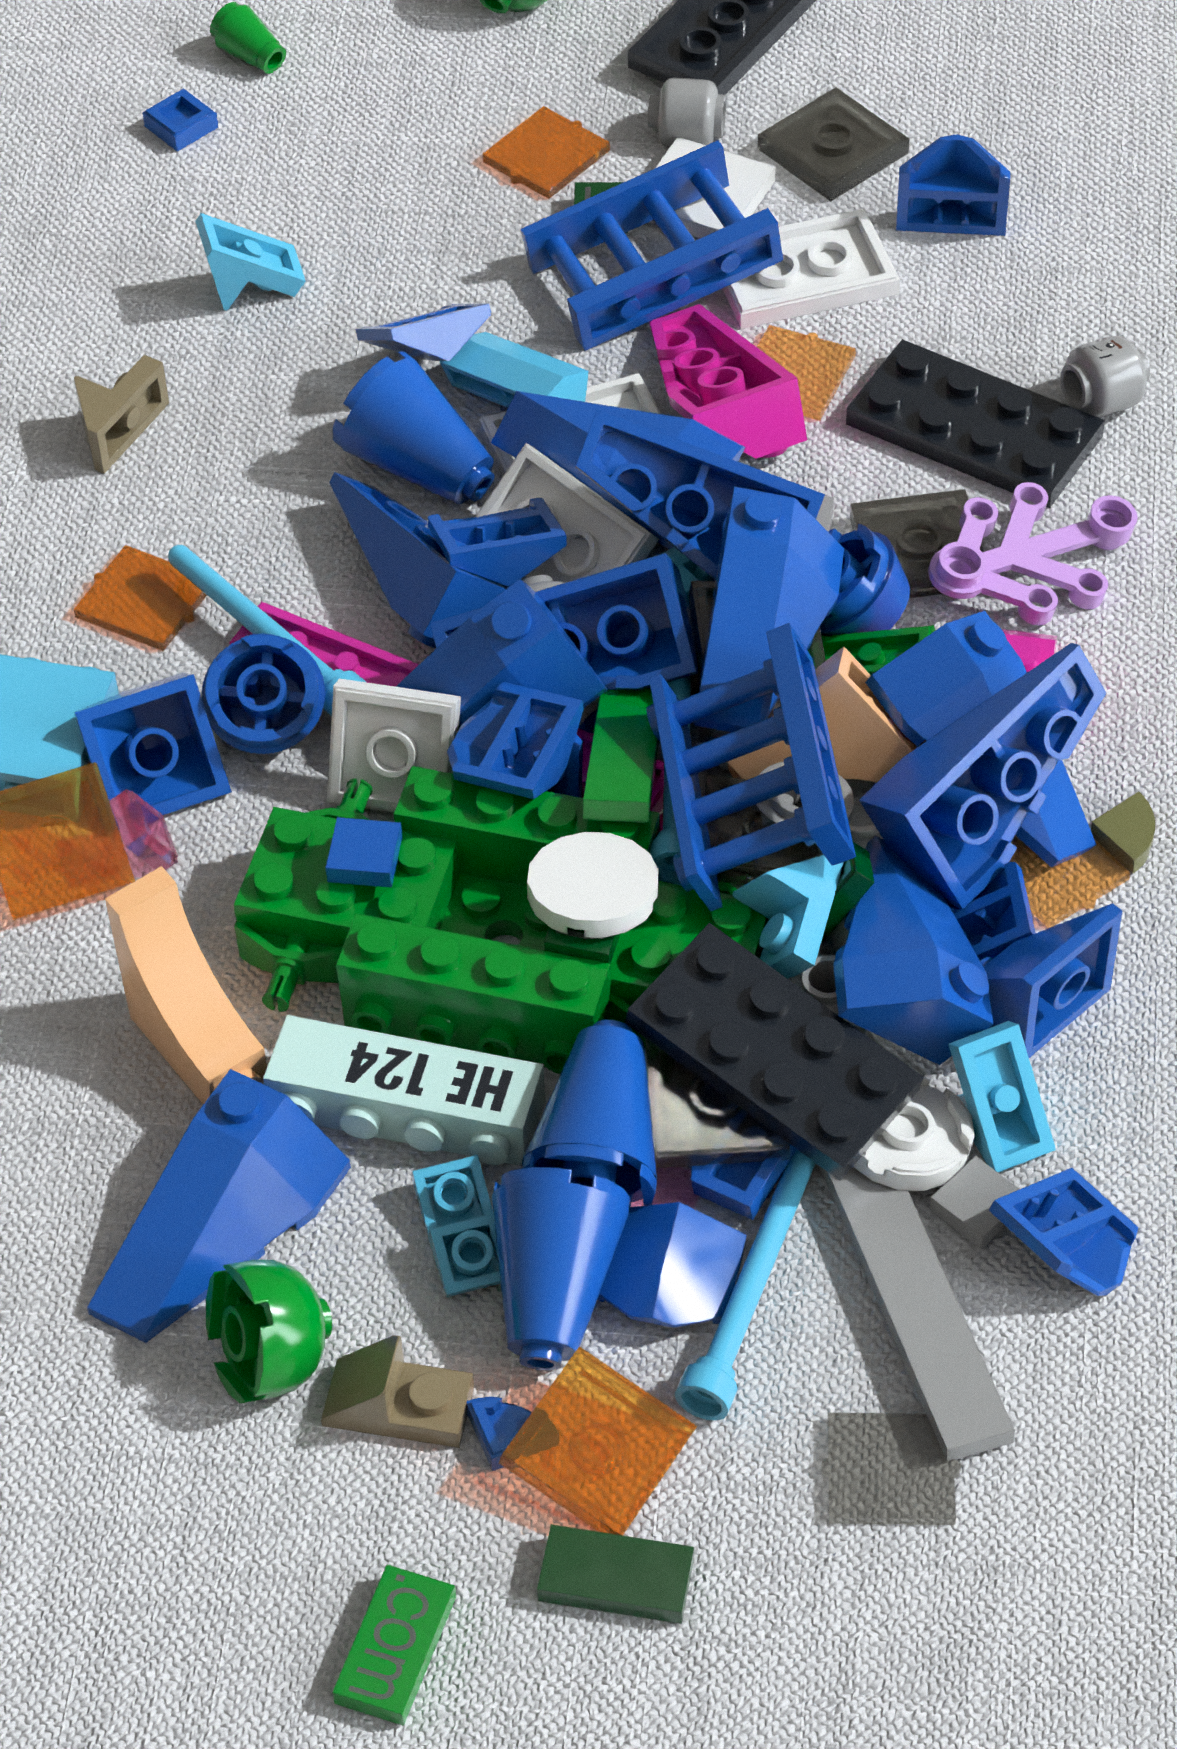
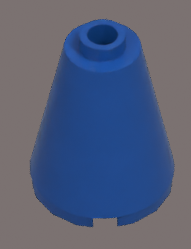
M403 351L398 352L400 360L394 362L388 356L378 361L361 377L343 402L351 411L344 425L335 419L332 428L333 441L345 452L456 504H462L469 499L473 502L479 500L489 490L495 478L494 473L491 472L494 464L492 456L415 359Z
M601 1020L579 1032L522 1159L521 1169L544 1167L572 1170L571 1183L588 1187L593 1186L594 1175L608 1179L624 1188L630 1197L629 1207H631L632 1202L642 1199L644 1206L652 1205L657 1187L645 1047L643 1040L633 1033V1030L627 1024L615 1020Z
M529 1167L511 1170L502 1174L501 1185L495 1181L492 1204L507 1348L512 1353L520 1356L519 1362L525 1367L546 1371L557 1370L561 1368L562 1361L571 1360L577 1356L629 1215V1195L624 1188L608 1179L594 1175L593 1186L588 1187L571 1183L572 1170Z

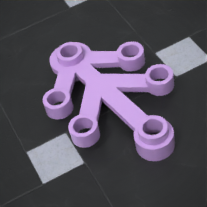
M1024 482L1017 485L1009 504L1012 516L1001 547L982 552L980 550L982 539L993 532L999 512L992 501L982 497H974L966 501L959 519V525L962 530L958 541L947 544L934 554L928 568V575L934 587L949 597L969 599L982 593L1018 606L1020 617L1027 623L1045 625L1051 621L1057 607L1058 597L1056 593L1045 585L1033 584L1027 586L1001 576L999 573L1012 570L1067 589L1070 600L1076 606L1083 609H1095L1101 605L1107 592V578L1095 569H1078L1050 559V557L1092 544L1104 550H1113L1129 541L1136 525L1137 512L1131 503L1121 497L1112 495L1102 496L1094 501L1085 521L1029 538L1034 522L1041 519L1044 514L1049 497L1042 486L1033 482ZM1023 500L1031 501V502H1033L1035 505L1028 504V503L1024 502ZM973 515L981 516L985 520L977 519ZM1082 586L1090 587L1094 591H1088L1084 589ZM1031 602L1040 603L1044 607H1037L1033 605Z

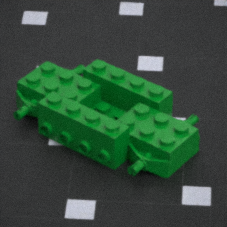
M416 766L411 767L394 812V821L401 823L403 837L392 888L327 882L326 863L337 817L369 820L363 815L369 797L372 795V786L362 779L358 786L357 778H353L347 782L340 805L336 808L330 807L304 813L273 807L234 902L236 917L234 928L239 957L250 965L273 974L262 997L263 1004L270 1010L275 1011V1007L278 1005L279 1012L287 1011L297 984L305 985L306 981L339 983L344 1026L539 1063L557 1074H561L579 1032L601 1020H615L625 1023L628 1008L708 923H711L760 959L763 950L760 946V936L770 920L734 898L733 892L737 889L730 884L734 867L717 874L723 907L714 911L708 909L695 890L687 892L682 885L658 881V897L653 902V911L646 921L620 934L611 964L544 951V940L549 926L534 914L527 899L529 864L540 849L560 837L582 832L612 833L633 840L650 853L652 842L660 832V813L650 811L649 821L645 823L592 821L583 819V798L545 791L535 799L454 780L453 773ZM501 935H510L516 937L521 942L518 945L493 941L492 939ZM631 1028L633 1033L643 1040L645 1049L650 1050V1058L647 1064L648 1086L654 1088L658 1077V1088H668L671 1083L676 1060Z

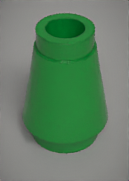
M230 2L224 5L214 16L210 25V34L215 38V44L219 49L261 69L266 74L273 73L283 64L286 58V49L280 45L279 41L250 6Z

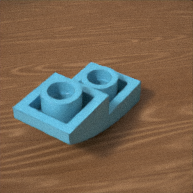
M478 1155L412 1171V1181L446 1297L501 1284L494 1214Z

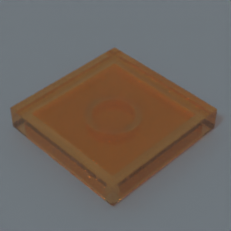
M97 762L0 791V885L12 922L121 889L135 882Z
M578 1347L505 1449L499 1464L597 1531L624 1536L693 1435L697 1426L581 1347Z

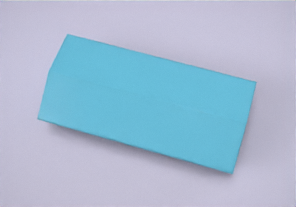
M488 332L474 334L450 361H440L452 386L507 408L516 391L583 402L586 400L588 370Z

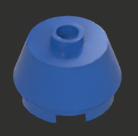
M858 524L857 530L843 535L835 528L829 530L828 532L844 548L839 596L828 617H825L816 633L829 636L890 630L903 614L910 595L909 582L890 540L881 533L872 532L862 524Z
M252 634L230 644L212 661L204 677L202 701L211 728L223 741L234 748L248 753L269 754L280 752L296 745L313 730L324 707L325 684L319 666L303 647L277 635Z

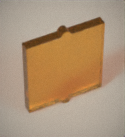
M543 106L482 154V158L485 164L509 176L511 183H521L550 199L610 151V142L583 128L581 121L572 122Z
M772 325L768 326L757 345V348L797 377L803 416L819 421L856 356V348L820 339L816 333L812 332L805 335Z
M125 545L103 573H96L94 575L95 583L74 608L75 618L164 651L185 623H191L195 620L194 612L207 595L175 569L169 561Z
M1016 835L1014 836L1011 843L1017 849L1009 862H1016L1021 867L1030 910L1047 928L1055 926L1082 908L1093 909L1097 899L1129 880L1130 872L1096 840L1097 845L1092 849L1051 868Z

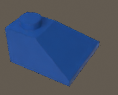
M180 673L122 692L74 712L112 831H117L232 792L194 674Z
M1113 903L1015 941L995 958L986 957L980 962L987 973L993 1025L989 1028L1007 1021L1019 1024L1027 1054L1030 1058L1111 990L1122 910Z

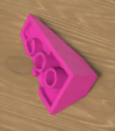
M697 304L649 321L670 406L684 418L697 420L745 446L743 452L755 459L779 456L786 452L788 447L807 440L797 377L702 305Z

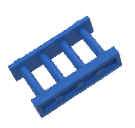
M719 140L521 229L529 268L533 274L555 265L575 294L568 298L567 302L575 337L584 351L783 261L778 221L770 210L766 208L745 218L724 190L725 187L730 185L724 148ZM703 198L724 228L695 241L675 210ZM654 220L674 248V251L645 263L625 233ZM605 243L625 273L595 286L575 255Z
M790 623L766 632L771 658L763 661L764 668L698 694L679 700L661 673L649 678L654 704L647 706L646 712L651 729L658 741L661 742L680 853L673 856L675 871L682 887L687 892L695 890L710 911L723 907L717 880L718 873L804 841L807 846L817 844L831 866L856 857L813 658ZM770 692H774L777 697H780L781 707L773 710V717L692 747L688 724ZM780 741L790 745L792 756L784 758V766L702 797L698 779L699 772ZM793 790L797 795H800L802 807L794 810V817L711 848L707 823Z

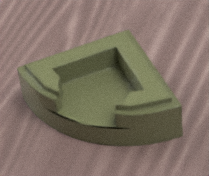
M1138 791L1093 820L1091 832L1094 839L1134 874L1147 861L1155 834L1154 813L1149 802Z

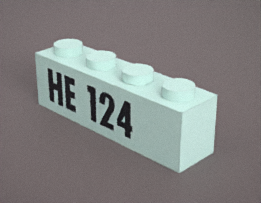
M287 1015L263 1077L264 1085L287 1095L316 1126L345 1131L347 1134L360 1139L376 1137L407 1143L425 1152L442 1150L467 1156L478 1155L479 1161L491 1165L507 1163L522 1166V1159L538 1126L546 1103L543 1064Z

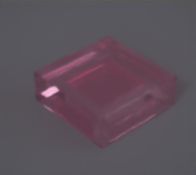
M128 789L109 801L126 848L154 869L162 866L167 870L178 862V854L164 816Z

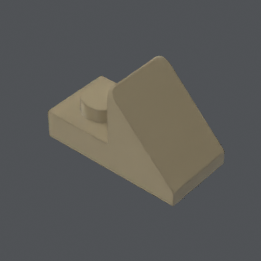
M143 355L128 372L123 373L117 379L112 389L80 376L74 377L81 419L94 469L105 474L169 404L163 362Z
M392 1335L337 1359L321 1417L322 1426L460 1448L468 1416L466 1402L472 1400L474 1391L473 1373L404 1362L401 1336Z

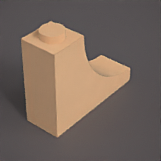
M845 647L841 648L815 669L838 774L844 779L878 782L898 761L916 749L917 746L900 731L865 683L871 675ZM780 698L778 699L768 718L774 716L773 710L775 708L781 707ZM780 741L727 763L732 777L737 783L758 776L767 767L783 762L784 758L790 757L792 754L790 745Z
M161 866L105 898L130 1018L202 1104L206 1102L230 1069L264 1084L263 1077L267 1069L264 1047L243 1022L211 971L191 930L174 879Z

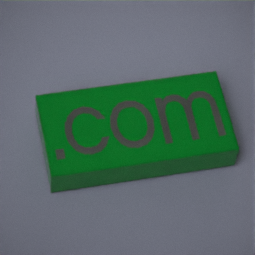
M387 1564L332 1692L334 1704L404 1726L455 1602V1585Z

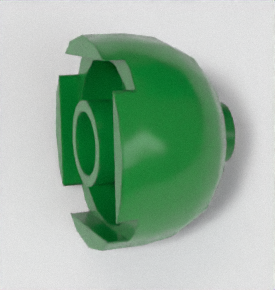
M250 1260L222 1265L225 1270L214 1272L209 1280L206 1295V1330L208 1341L221 1338L223 1352L228 1363L223 1361L214 1362V1366L228 1395L238 1403H247L275 1398L295 1391L310 1379L317 1369L323 1356L325 1339H328L331 1335L332 1316L327 1302L323 1298L318 1297L311 1283L299 1271L276 1260Z

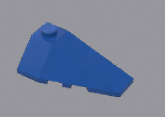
M516 391L491 443L515 458L526 443L659 538L657 543L668 549L674 546L575 467L596 410H602L735 461H739L745 449V446L694 419Z
M599 409L595 412L575 466L714 580H716L722 533L734 486L796 498L815 519L825 494Z
M666 553L536 591L608 690L640 691L650 688L649 678L660 673L666 682L698 674L694 624L678 566ZM481 608L430 623L436 648Z
M982 611L944 624L872 674L865 683L900 731L918 747L924 740L928 741L1027 672L1021 658L1007 641L1003 630L992 621L986 611ZM1058 760L1041 790L1042 793L1047 795L1037 814L1028 812L1016 833V836L1051 868L1088 853L1097 845L1062 760Z

